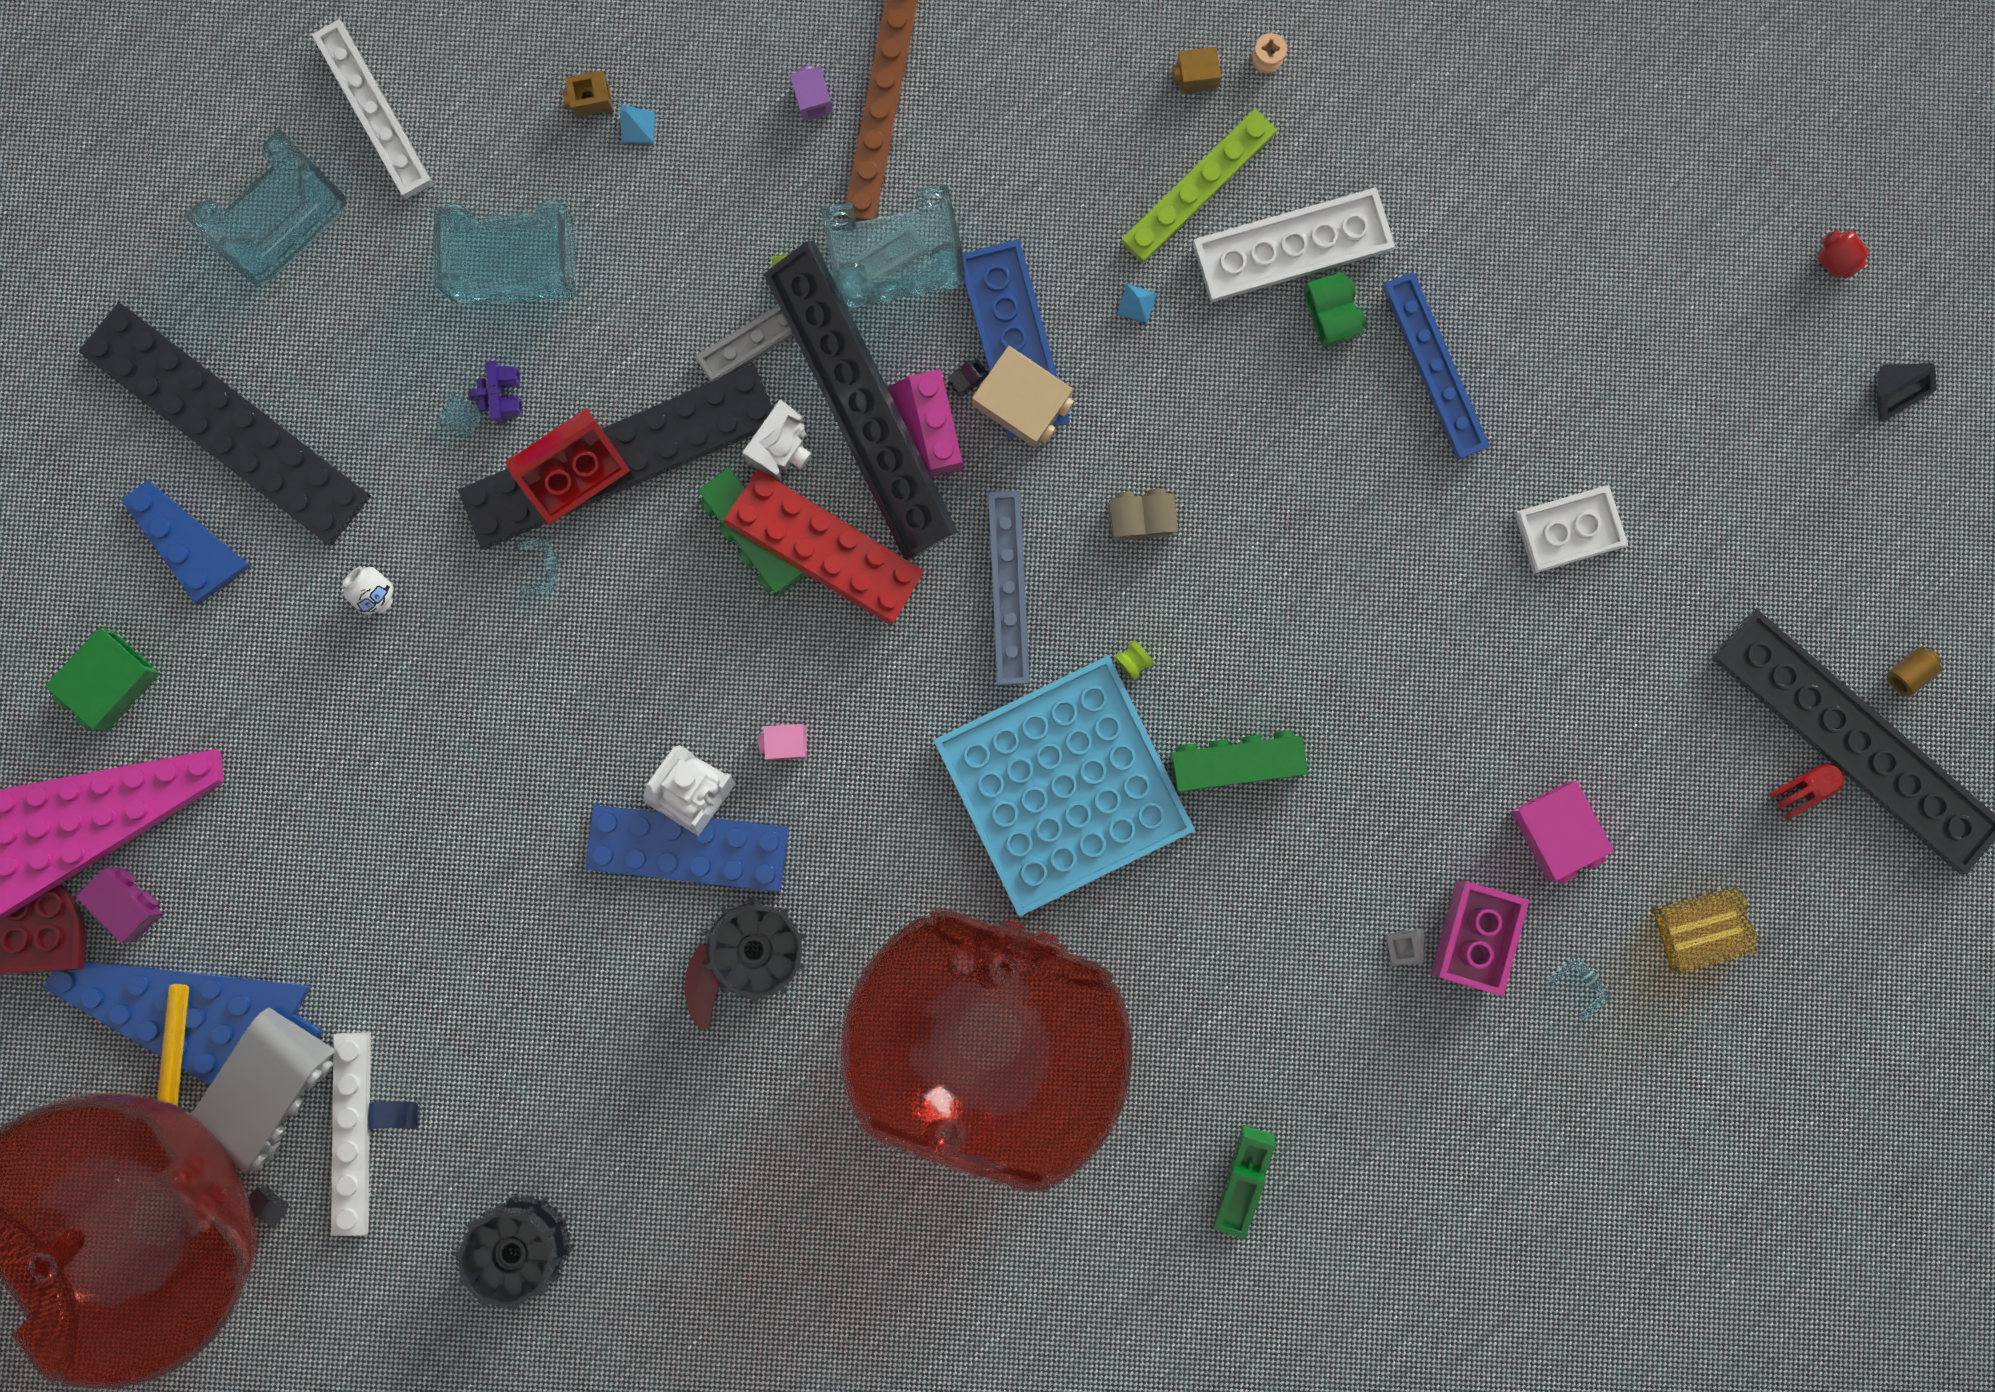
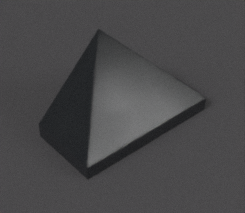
M1932 363L1881 365L1877 389L1878 419L1883 422L1937 390L1935 365Z

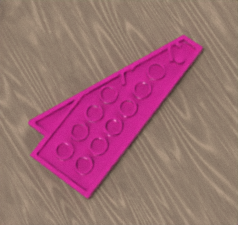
M213 749L0 789V918L8 917L224 783L222 752Z

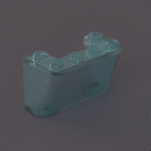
M948 184L916 190L919 211L857 223L852 202L821 208L835 284L846 306L858 308L862 305L881 301L889 302L912 295L919 296L943 289L950 290L958 287L964 281L965 269L962 245ZM932 196L942 197L937 203L930 204L925 202ZM838 214L848 216L840 222L831 220L832 217Z

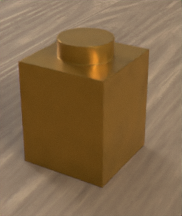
M1217 46L1179 51L1176 64H1172V78L1174 84L1179 83L1180 94L1218 90L1221 71Z

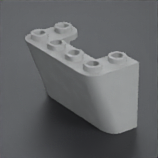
M268 1007L247 1028L191 1114L188 1122L245 1175L250 1171L256 1173L265 1161L269 1162L278 1151L280 1144L277 1142L287 1129L283 1126V1123L288 1115L294 1117L305 1100L301 1096L306 1088L311 1090L318 1080L322 1081L333 1067L334 1063L330 1059L336 1050Z

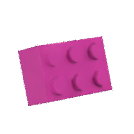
M1456 881L1430 975L1504 996L1530 900L1471 882Z

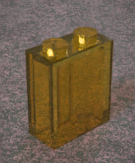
M1725 887L1652 908L1668 964L1673 972L1684 973L1758 952L1756 946L1758 942L1757 932L1754 926L1749 923L1746 914L1748 903L1744 894L1739 891V888Z

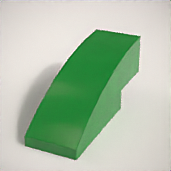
M1246 1125L1242 1126L1213 1224L1214 1230L1243 1239L1246 1238L1266 1183L1265 1175L1276 1147L1275 1134Z

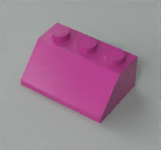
M941 369L911 375L888 386L887 389L930 476L935 477L963 470V461Z

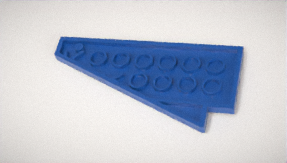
M85 961L84 970L52 972L43 986V989L155 1054L162 1056L168 988L171 984L188 985L189 997L181 1069L211 1085L253 1020L268 1007L318 1039L324 1031L296 1014L311 989L309 985Z

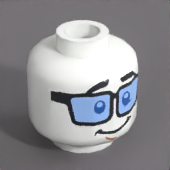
M374 567L355 568L344 579L343 586L345 588L343 595L345 599L362 614L383 613L391 606L393 602L391 596L394 587Z

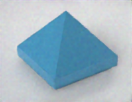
M1127 284L1117 315L1147 324L1157 293Z

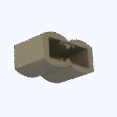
M1166 489L1148 490L1146 496H1134L1132 491L1119 492L1115 494V498L1110 499L1108 502L1112 541L1175 536L1178 533L1174 493H1166Z

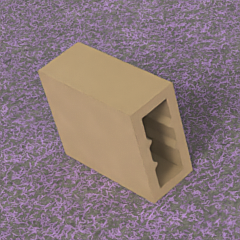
M1008 346L972 397V406L1034 448H1037L1041 441L1046 444L1056 430L1053 423L1059 415L1065 417L1073 406L1074 401L1071 399L1073 388L1011 346Z

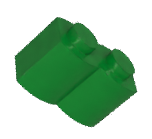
M1344 272L1321 278L1305 285L1303 288L1305 300L1323 349L1359 338L1363 334V327H1366V318L1362 309H1357L1353 297L1356 296L1355 286L1352 279H1347Z

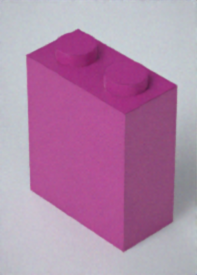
M1577 781L1566 782L1510 811L1547 881H1559L1560 884L1568 882L1578 876L1577 870L1588 866L1589 869L1597 867L1607 861L1606 855L1614 852Z

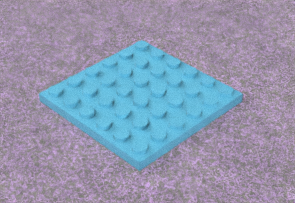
M1109 655L934 739L936 747L1019 917L1195 831Z

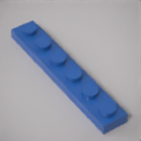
M1414 271L1384 283L1382 286L1457 461L1489 448L1488 440Z

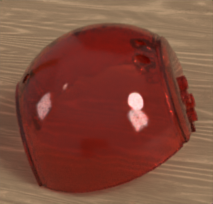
M931 910L929 916L924 915L907 924L875 953L861 973L848 1000L840 1037V1066L848 1103L855 1119L860 1122L858 1128L876 1142L924 1161L1025 1192H1048L1050 1186H1056L1071 1177L1096 1154L1110 1135L1120 1116L1127 1096L1132 1069V1036L1123 998L1117 984L1112 983L1113 975L1097 962L1064 951L1066 945L1056 942L1057 936L1044 931H1037V935L1024 930V924L1010 919H1005L1004 923L998 922L995 925H991L955 911Z
M115 1092L81 1094L62 1098L31 1109L1 1126L0 1280L27 1318L11 1335L33 1368L52 1384L60 1381L62 1385L82 1389H115L139 1385L158 1379L177 1370L202 1352L220 1333L234 1312L247 1284L255 1258L257 1243L254 1215L246 1189L229 1156L209 1130L190 1113L172 1103L141 1095Z

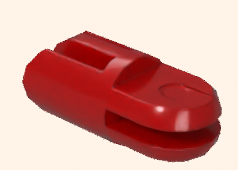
M1829 764L1820 765L1769 793L1771 799H1774L1798 785L1800 791L1776 804L1778 809L1781 810L1803 797L1808 800V802L1784 815V818L1788 821L1837 793L1843 786L1844 777L1842 771L1836 766Z

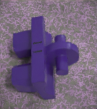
M496 361L485 362L487 387L486 379H476L477 389L468 391V400L478 402L479 412L488 411L489 401L490 419L497 421L498 426L508 425L507 419L523 416L521 399L519 397H505V388L520 387V372L516 367L500 366Z

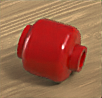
M1837 229L1820 241L1823 246L1818 251L1817 258L1832 277L1842 276L1844 279H1847L1866 266L1867 262L1865 259L1869 254V250L1854 231L1847 230L1840 233Z

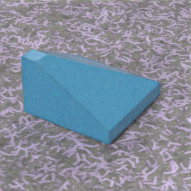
M620 105L622 143L654 144L655 112Z

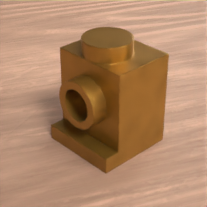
M603 70L565 77L567 89L562 90L563 100L566 109H572L575 117L606 111L608 114L614 113L609 82Z

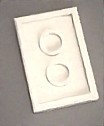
M1609 485L1514 513L1533 574L1629 546Z

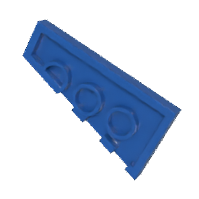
M146 481L121 499L194 603L200 604L251 567L247 561L240 558L229 546L215 537L205 526L191 517L180 505L153 483Z

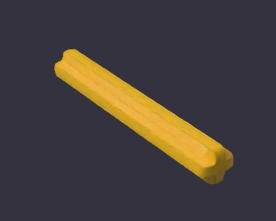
M171 984L168 988L156 1114L160 1117H172L177 1113L189 986L185 984Z

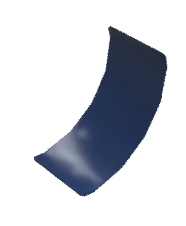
M405 1101L370 1102L369 1129L409 1128L418 1130V1103Z

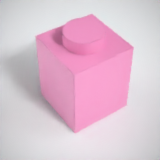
M805 725L763 726L764 734H759L758 745L759 753L765 754L766 760L807 759Z

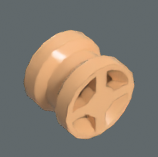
M1267 33L1257 40L1252 55V63L1258 71L1269 74L1281 67L1287 50L1284 39L1278 34Z

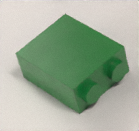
M99 627L45 687L54 694L51 698L55 703L64 709H71L77 715L75 720L82 727L89 731L93 729L108 731L161 673L114 631Z

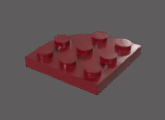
M58 885L8 917L0 918V975L84 970L85 922L78 903L64 887Z

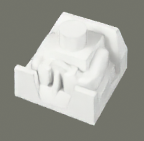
M781 399L742 452L747 464L761 470L779 482L782 479L779 470L787 471L791 464L802 469L812 453L803 448L804 445L801 438L806 436L805 425L801 423L803 417Z
M675 746L647 783L644 802L699 836L736 783L730 774H724L696 758L692 752L684 747Z

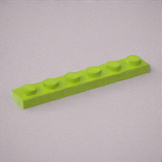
M1255 108L1121 238V244L1144 264L1276 135L1277 129Z

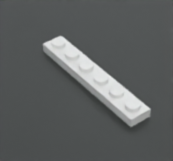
M339 19L313 33L314 40L402 196L408 199L433 185L431 178L341 20Z
M371 1033L334 1034L333 1049L336 1052L333 1055L331 1236L366 1235L369 1233Z

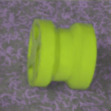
M1135 640L1128 644V649L1125 652H1118L1114 656L1121 669L1133 681L1139 677L1140 672L1144 668L1149 669L1154 665L1148 653Z

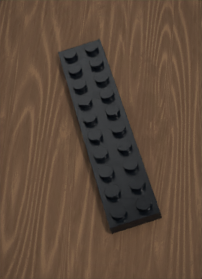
M806 241L766 271L764 276L903 558L910 560L954 535L958 530L815 241Z
M118 302L78 350L84 357L326 544L333 545L371 497L369 493L122 303Z
M755 365L747 366L602 428L630 471L567 514L755 435L774 409ZM508 468L458 489L478 543L483 550L547 523L511 476Z
M1753 610L1712 657L1717 664L1959 874H1967L1995 841V814L1760 610Z

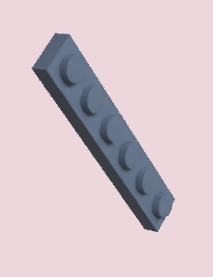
M1021 491L988 492L997 686L1030 684Z

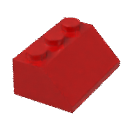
M587 408L505 462L511 476L548 525L630 471Z

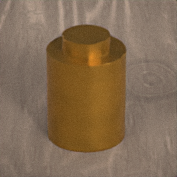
M1916 648L1887 672L1886 677L1897 692L1903 696L1911 697L1942 671L1941 659L1931 649Z

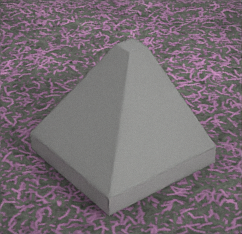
M1424 928L1386 934L1391 966L1424 963Z

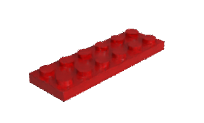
M759 469L756 470L723 522L727 527L890 626L895 622L924 570Z

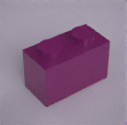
M104 868L76 897L120 943L135 942L163 913L157 907V900L148 892H142L134 884L136 879L129 871L124 868Z

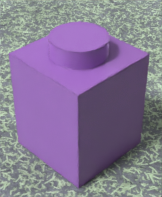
M804 66L799 68L796 73L790 74L803 122L833 114L830 97L820 66Z

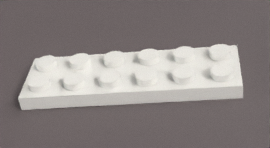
M1377 187L1193 240L1194 250L1211 303L1391 252L1395 248Z

